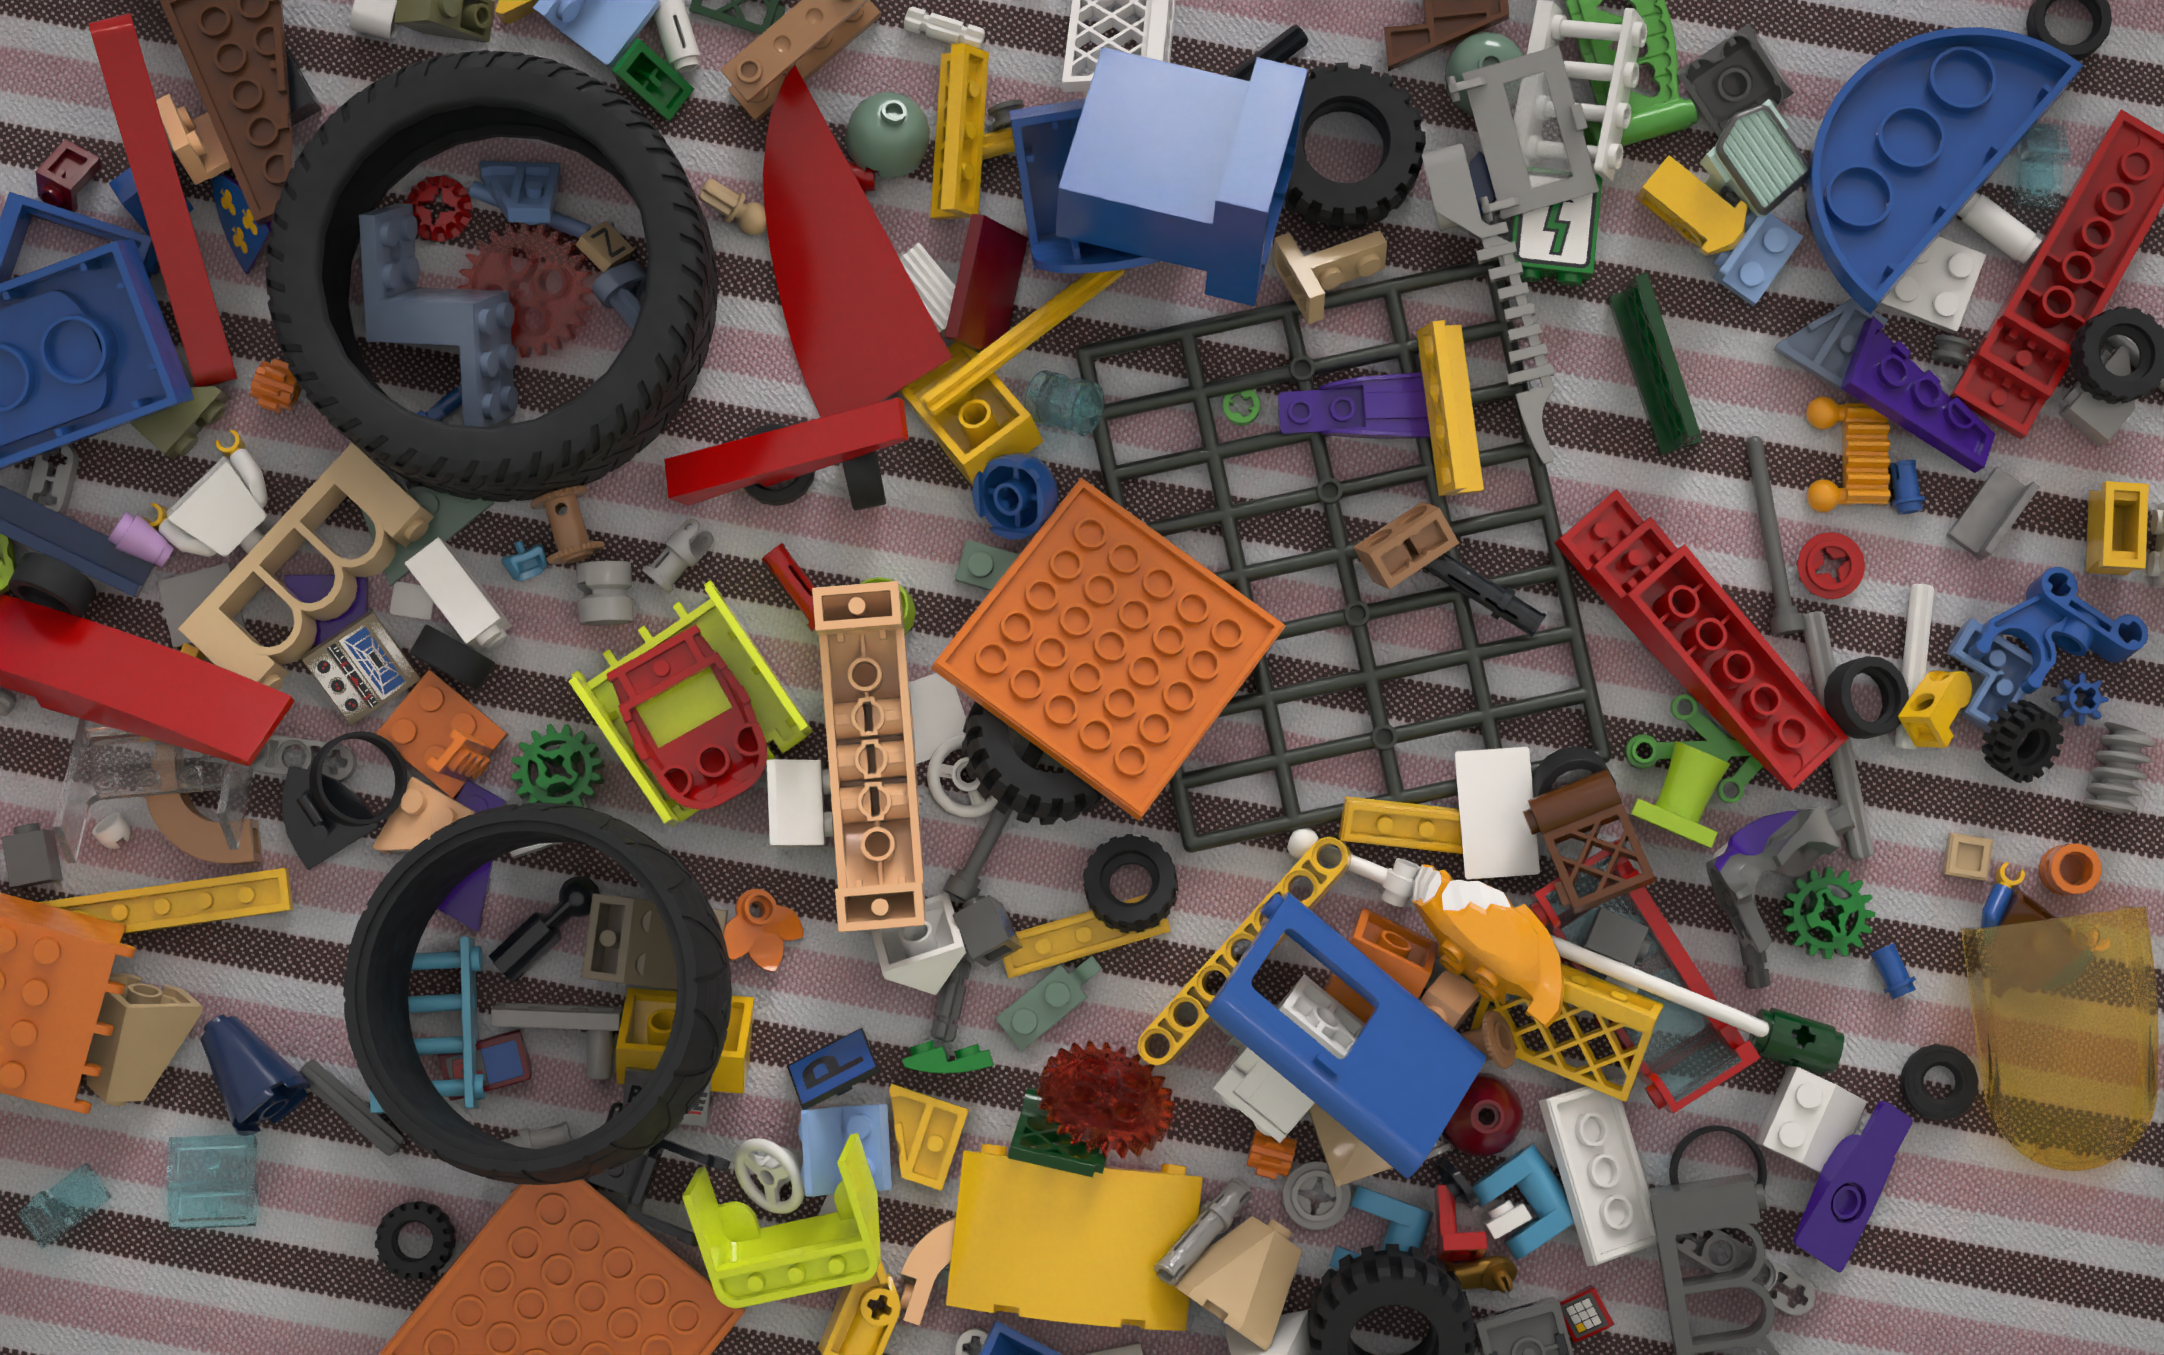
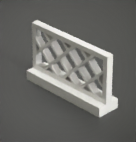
M1072 0L1062 78L1063 92L1089 90L1094 73L1089 76L1074 75L1087 67L1095 71L1102 47L1170 63L1176 0ZM1115 2L1123 6L1113 13L1105 9ZM1133 14L1142 17V19L1132 25L1124 21ZM1093 15L1100 19V21L1090 27L1082 23ZM1112 27L1120 31L1110 39L1102 35ZM1132 39L1139 43V45L1129 51L1121 47ZM1090 41L1098 45L1087 53L1079 49Z

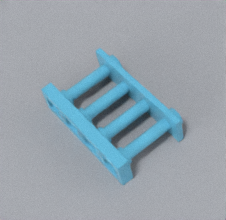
M465 936L460 937V951L415 953L412 970L461 968V994L408 996L409 1013L462 1011L463 1036L414 1038L413 1040L418 1055L463 1053L464 1079L431 1081L442 1097L464 1096L465 1108L480 1109V1099H486L487 1093L483 1090L485 1074H477L475 1046L478 1041L476 971H482L483 954L481 946H475V939ZM370 1091V1113H385Z

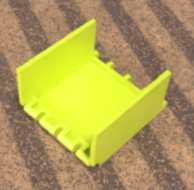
M711 580L704 584L705 591L711 599L689 614L680 601L673 605V608L681 618L655 637L643 625L637 630L646 643L619 661L613 652L608 649L602 653L610 665L608 669L586 682L584 675L577 670L571 674L572 679L568 681L664 824L672 827L680 822L682 823L701 809H692L678 804L661 787L646 763L641 761L633 746L634 743L627 725L622 718L618 707L620 703L613 683L609 682L607 678V673L686 629L697 625L704 639L724 660L741 686L743 685L751 700V706L767 745L774 741L780 751L785 753L814 732ZM709 667L636 709L657 747L660 748L731 709L732 706ZM767 746V760L776 759Z

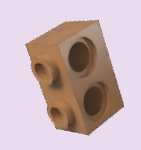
M1422 501L1353 548L1372 581L1387 589H1391L1458 545L1459 541L1440 508Z

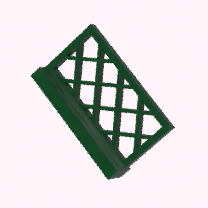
M1648 273L1637 275L1623 292L1610 295L1607 300L1658 454L1662 456L1702 442L1700 438L1701 433Z

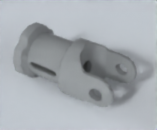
M694 518L683 522L665 542L666 548L650 566L646 565L642 569L645 574L669 594L673 591L672 585L688 567H694L700 561L714 541L713 535L708 531H704L690 544L689 541L699 530V522ZM692 525L691 529L687 530V527Z

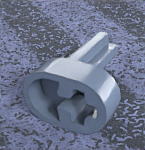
M634 260L605 271L596 279L591 289L602 305L607 309L614 308L632 331L642 306L637 297L646 289L647 275L641 265Z

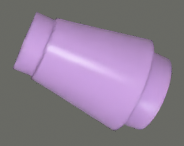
M126 511L107 539L116 545L114 549L156 564L159 567L164 565L175 547L168 543L138 513L134 517Z

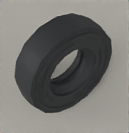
M1933 1044L1920 1048L1908 1058L1902 1069L1900 1086L1905 1101L1914 1112L1927 1119L1945 1121L1960 1116L1970 1108L1977 1096L1979 1080L1974 1064L1965 1053L1953 1046ZM1935 1066L1948 1068L1955 1078L1954 1090L1943 1099L1931 1097L1926 1092L1923 1084L1925 1074Z

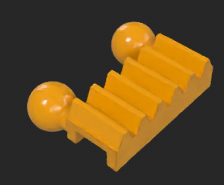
M1827 396L1814 398L1806 409L1807 420L1813 427L1825 430L1833 427L1837 421H1842L1843 488H1838L1835 483L1827 479L1813 482L1806 493L1809 506L1817 512L1826 513L1832 511L1837 505H1887L1890 498V491L1888 490L1890 474L1888 473L1890 458L1888 456L1890 424L1888 423V418L1864 403L1838 405L1835 400Z

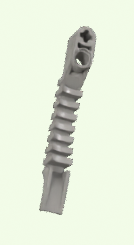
M1463 143L1421 153L1440 231L1458 227L1480 240L1484 249L1476 251L1478 263L1482 264L1499 260L1500 267L1488 270L1490 282L1493 283L1505 279L1510 281L1511 286L1497 289L1499 301L1515 299L1516 307L1504 309L1505 320L1510 322L1521 319L1523 327L1507 330L1509 342L1513 343L1527 339L1530 346L1508 352L1510 363L1515 364L1534 359L1536 367L1506 374L1507 381L1510 387L1540 379L1542 388L1516 394V399L1527 433L1543 465L1553 463L1554 459L1543 429L1542 415L1545 403L1555 389L1551 378L1555 373L1552 363L1547 364L1545 356L1548 355L1546 343H1540L1539 336L1542 335L1540 322L1534 323L1532 317L1536 315L1534 303H1528L1526 296L1530 293L1527 282L1522 283L1520 275H1523L1521 262H1515L1514 255H1517L1515 241L1508 242L1501 238L1509 235L1506 222L1489 226L1481 220Z

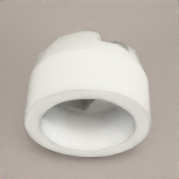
M114 812L102 819L94 827L92 834L104 847L119 849L121 847L116 842L121 838L128 842L131 832L130 826L119 812Z

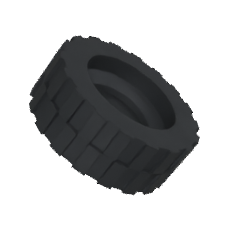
M2126 306L2117 307L2113 310L2109 309L2090 318L2085 322L2084 326L2079 327L2075 333L2076 338L2071 342L2070 346L2072 352L2069 360L2074 370L2072 374L2075 380L2078 379L2081 384L2080 387L2085 392L2088 391L2093 395L2092 398L2098 401H2107L2106 403L2108 404L2128 403L2149 394L2150 391L2155 390L2161 384L2160 381L2164 378V328L2162 325H2158L2152 315H2146L2141 312V309L2135 307L2127 309ZM2111 336H2126L2138 347L2140 355L2139 364L2135 371L2129 375L2118 376L2112 374L2103 365L2101 349L2104 342Z
M1125 834L1124 837L1117 838L1115 836L1110 838L1109 842L1104 845L1102 843L1096 848L1097 851L1090 855L1087 860V868H1084L1083 886L1089 908H1092L1094 916L1099 921L1102 920L1106 927L1112 930L1114 928L1119 929L1122 933H1129V931L1139 933L1144 932V929L1149 927H1156L1159 925V921L1168 917L1172 905L1175 906L1177 900L1178 880L1171 856L1163 850L1162 845L1156 841L1155 843L1150 841L1149 837L1143 835L1137 837L1133 836V834ZM1128 864L1139 865L1150 874L1152 886L1148 895L1141 901L1125 903L1118 900L1112 894L1110 879L1113 873L1121 866Z

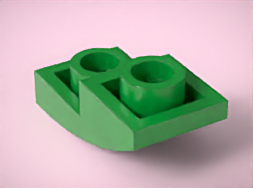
M933 1040L908 1048L911 1056L902 1059L904 1067L930 1073H960L994 1066L990 1049L980 1051L979 1044L954 1051L956 1060L949 1062L945 1047L935 1048Z

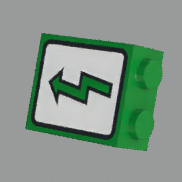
M1526 167L1532 188L1573 177L1572 171ZM1595 174L1599 192L1514 216L1511 242L1515 241L1517 255H1514L1515 262H1521L1523 275H1520L1521 281L1537 282L1540 281V276L1557 278L1556 283L1565 286H1580L1582 281H1589L1594 273L1603 181L1598 174Z

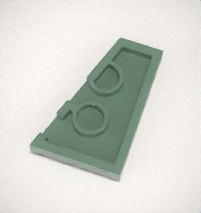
M421 485L407 490L434 518L428 523V530L419 540L411 542L406 548L398 543L395 557L390 565L384 569L389 585L393 586L410 572L405 565L406 561L438 537L447 542L492 506L494 501H483L481 498L477 500L452 496L448 492L439 493ZM361 509L374 543L376 536L375 525L371 518Z

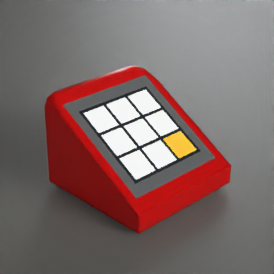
M1592 1285L1559 1301L1566 1328L1573 1343L1615 1325L1597 1290Z

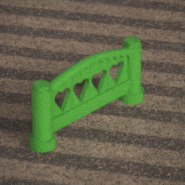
M1564 0L1570 20L1622 25L1623 17L1597 9L1603 0ZM1665 0L1627 1L1634 7L1647 25V38L1645 42L1647 52L1644 57H1637L1636 63L1639 66L1645 64L1652 68L1654 75L1651 81L1657 84L1659 91L1654 97L1630 92L1628 103L1631 106V120L1628 128L1623 129L1620 143L1622 146L1690 128L1691 124L1697 123V111L1693 101L1680 98L1678 93L1679 76L1677 73L1679 70L1673 26ZM1576 38L1583 62L1614 65L1617 51L1609 49V46L1614 41ZM1589 80L1596 105H1606L1610 82ZM1586 121L1588 128L1583 129L1586 144L1598 146L1603 122Z

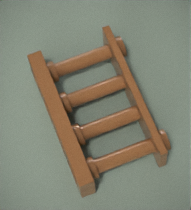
M801 0L720 69L732 84L728 88L729 93L753 121L757 123L772 110L784 78L794 65H796L805 82L882 17L881 12L870 0Z

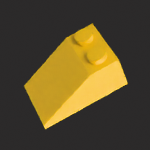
M955 342L948 347L953 357L952 359L898 391L952 463L973 486L977 473L979 471L983 473L988 462L1001 455L1013 453L1027 454L1044 441L1030 413L995 373H992L938 415H930L920 402L921 396L978 354L976 351Z

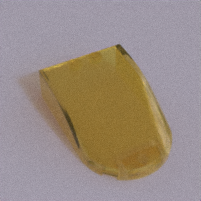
M2126 905L2120 906L2119 910L1984 928L1961 927L1984 1096L1990 1117L2000 1135L2008 1144L2029 1160L2058 1170L2082 1171L2094 1169L2124 1155L2137 1143L2147 1129L2155 1110L2158 1092V1004L2146 906Z

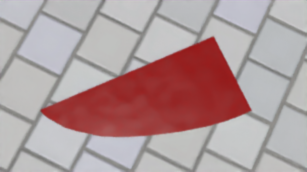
M794 65L784 78L770 114L762 174L764 208L770 253L786 325L806 386L822 418L878 403L953 357L796 65Z

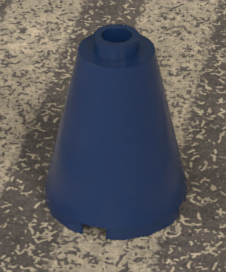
M219 1015L204 1026L203 1030L205 1033L201 1037V1043L231 1124L238 1135L248 1136L260 1132L261 1129L257 1124L267 1119H270L273 1125L305 1100L308 1094L304 1088H310L307 1079L238 1017Z

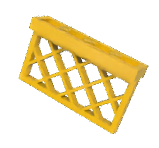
M1562 964L1565 992L1560 1016L1554 1022L1565 1018L1575 1037L1556 1044L1549 1028L1544 1029L1536 1019L1532 1023L1519 1028L1516 1027L1507 1009L1523 1002L1529 1007L1531 1001L1518 996L1505 1001L1504 1005L1495 999L1493 1001L1495 1006L1488 1008L1490 1001L1481 997L1470 1030L1482 1027V1019L1485 1013L1492 1010L1497 1011L1505 1018L1511 1029L1515 1043L1516 1058L1624 1102H1627L1655 1025L1664 1006L1663 1003ZM1584 1010L1594 1013L1601 1027L1583 1034L1574 1014ZM1626 1026L1642 1033L1638 1045L1623 1050L1614 1030ZM1539 1028L1548 1048L1536 1052L1526 1047L1521 1035ZM1605 1034L1615 1054L1596 1060L1587 1041ZM1579 1044L1588 1064L1576 1068L1566 1063L1560 1051ZM1634 1055L1633 1061L1630 1064L1627 1057ZM1619 1061L1627 1076L1624 1085L1620 1086L1606 1080L1600 1067Z

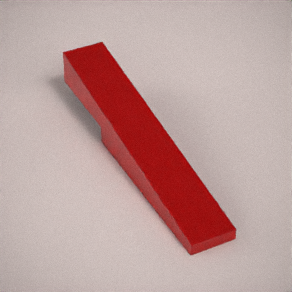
M894 398L666 458L664 462L668 499L690 506L756 483L768 487L907 441L909 439L904 400Z

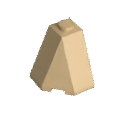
M111 973L109 980L125 984V990L123 995L105 992L98 1021L109 1023L114 1026L111 1036L94 1033L86 1062L102 1066L100 1077L87 1075V1086L104 1103L113 1106H123L127 1102L145 1101L202 1014L203 1006L184 989L166 985L163 992L158 987L142 983V977L128 973Z
M1251 1216L1209 1246L1187 1269L1174 1287L1267 1351L1272 1343L1302 1250L1289 1241L1293 1233L1280 1223L1271 1219L1268 1225H1266L1256 1217Z

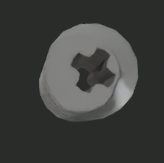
M2105 722L2104 726L2115 734L2102 735L2100 738V742L2110 750L2098 751L2095 758L2104 764L2105 767L2092 768L2090 774L2101 781V783L2087 785L2086 791L2096 797V799L2083 800L2082 804L2092 809L2116 815L2137 812L2138 807L2127 799L2128 796L2142 795V791L2135 787L2132 781L2146 779L2147 775L2136 767L2137 764L2151 763V758L2142 753L2141 749L2155 747L2156 742L2147 737L2146 733L2137 729Z

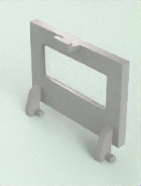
M1559 45L1462 73L1464 81L1456 83L1454 76L1446 78L1452 102L1460 101L1459 92L1467 90L1497 199V202L1489 203L1487 196L1479 198L1486 223L1494 221L1492 212L1500 210L1501 218L1506 219L1599 192L1583 134V129L1588 128L1581 103L1575 104Z

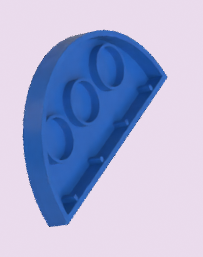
M1959 27L1936 30L1899 42L1864 64L1845 83L1826 112L1812 145L1808 162L1811 169L1809 178L1806 180V197L1810 224L1817 246L1839 284L1855 302L1870 315L2076 79L2083 64L2065 52L2023 34L1983 27Z

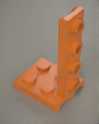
M431 670L427 671L376 733L391 742L407 762L452 799L458 797L467 780L471 778L476 780L491 763L488 757L502 740L504 741L509 735Z

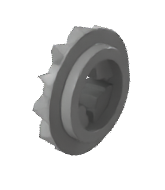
M1314 1161L1302 1164L1290 1173L1283 1187V1203L1288 1215L1298 1225L1307 1229L1323 1230L1336 1225L1345 1216L1350 1205L1351 1191L1349 1184L1335 1187L1325 1162ZM1318 1177H1322V1191L1331 1197H1335L1334 1201L1327 1200V1202L1320 1201L1318 1208H1315V1213L1311 1214V1200L1304 1197L1303 1194H1298L1299 1190H1312L1318 1181Z

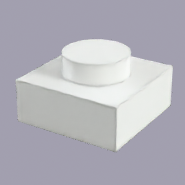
M1510 1199L1488 1210L1490 1218L1482 1223L1490 1237L1495 1240L1532 1218L1523 1203L1518 1201L1512 1204Z

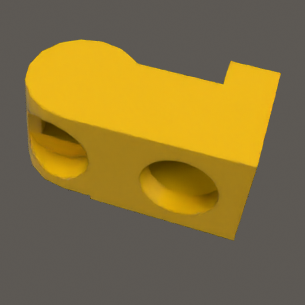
M1933 670L1928 672L1922 682L1918 684L1898 715L1915 747H1948L1954 737L1949 727L1960 708L1966 707L1972 696L1970 677L1963 671L1945 672Z

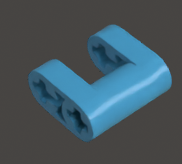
M1534 1143L1526 1146L1470 1185L1479 1199L1478 1206L1481 1207L1516 1184L1536 1213V1218L1504 1241L1516 1260L1528 1255L1574 1223L1565 1189Z
M1357 1185L1351 1202V1206L1390 1220L1380 1251L1386 1250L1385 1244H1399L1400 1251L1408 1252L1410 1246L1422 1248L1434 1214L1433 1212ZM1336 1246L1329 1266L1339 1270L1338 1260L1348 1254H1351L1353 1259L1362 1254Z

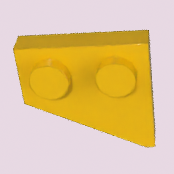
M891 1083L889 1093L894 1117L901 1178L942 1191L969 1109Z

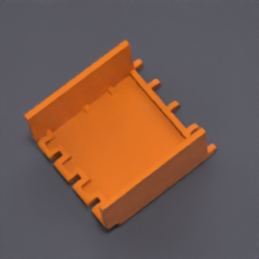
M0 893V1093L79 1113H90L92 1104L88 1101L77 1099L84 1079L82 1074L93 1077H100L102 1066L86 1062L94 1033L111 1036L114 1029L113 1025L98 1021L105 992L123 995L125 990V984L109 980L116 955L129 958L134 957L136 948L121 943L127 925Z

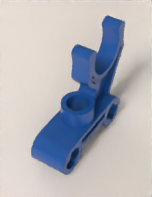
M2052 567L2028 586L2026 601L1991 618L1983 625L1977 641L1969 648V654L1974 659H1981L1990 652L1993 639L1999 635H2012L2021 639L2028 646L2032 654L2033 667L2030 675L2020 683V688L2024 693L2032 694L2042 686L2045 675L2056 663L2057 655L2054 643L2061 650L2075 656H2083L2090 649L2109 662L2120 663L2140 650L2147 643L2149 635L2146 624L2139 617L2125 614L2113 621L2077 597L2078 587L2074 575L2063 567Z

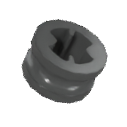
M1023 100L1005 101L987 110L989 117L995 120L991 125L993 131L1011 127L1009 110L1024 108Z
M1950 335L1935 336L1934 342L1938 347L1931 352L1932 359L1952 365L1963 366L1969 363L1966 351L1972 349L1973 343L1971 341Z

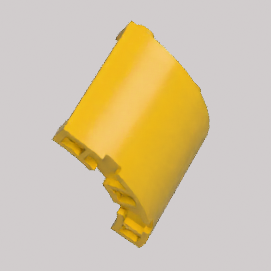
M982 1144L981 1151L963 1150L946 1297L947 1306L989 1313L1003 1311L1019 1314L1018 1317L1120 1328L1121 1324L1138 1326L1148 1330L1186 1331L1190 1297L1173 1285L1163 1282L1157 1276L1158 1272L1154 1270V1266L1170 1251L1172 1246L1199 1217L1203 1177L1186 1174L1187 1166L1161 1163V1171L1105 1166L1103 1174L1094 1172L1093 1177L1009 1159L1006 1154L1007 1146Z

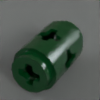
M1773 1007L1769 1011L1765 1009L1758 1011L1755 1017L1766 1021L1769 1025V1033L1766 1036L1758 1037L1751 1033L1749 1035V1040L1760 1057L1799 1067L1819 1075L1823 1072L1833 1073L1835 1071L1844 1047L1843 1033L1837 1032L1832 1025ZM1791 1034L1797 1035L1796 1038L1791 1037ZM1797 1043L1802 1045V1049L1796 1047Z

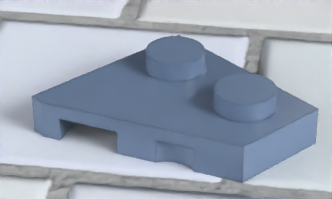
M1851 298L1798 332L1776 344L1773 350L1833 388L1843 392L1844 390L1841 389V385L1864 321L1874 316L1885 326L1888 319L1875 311L1870 315Z

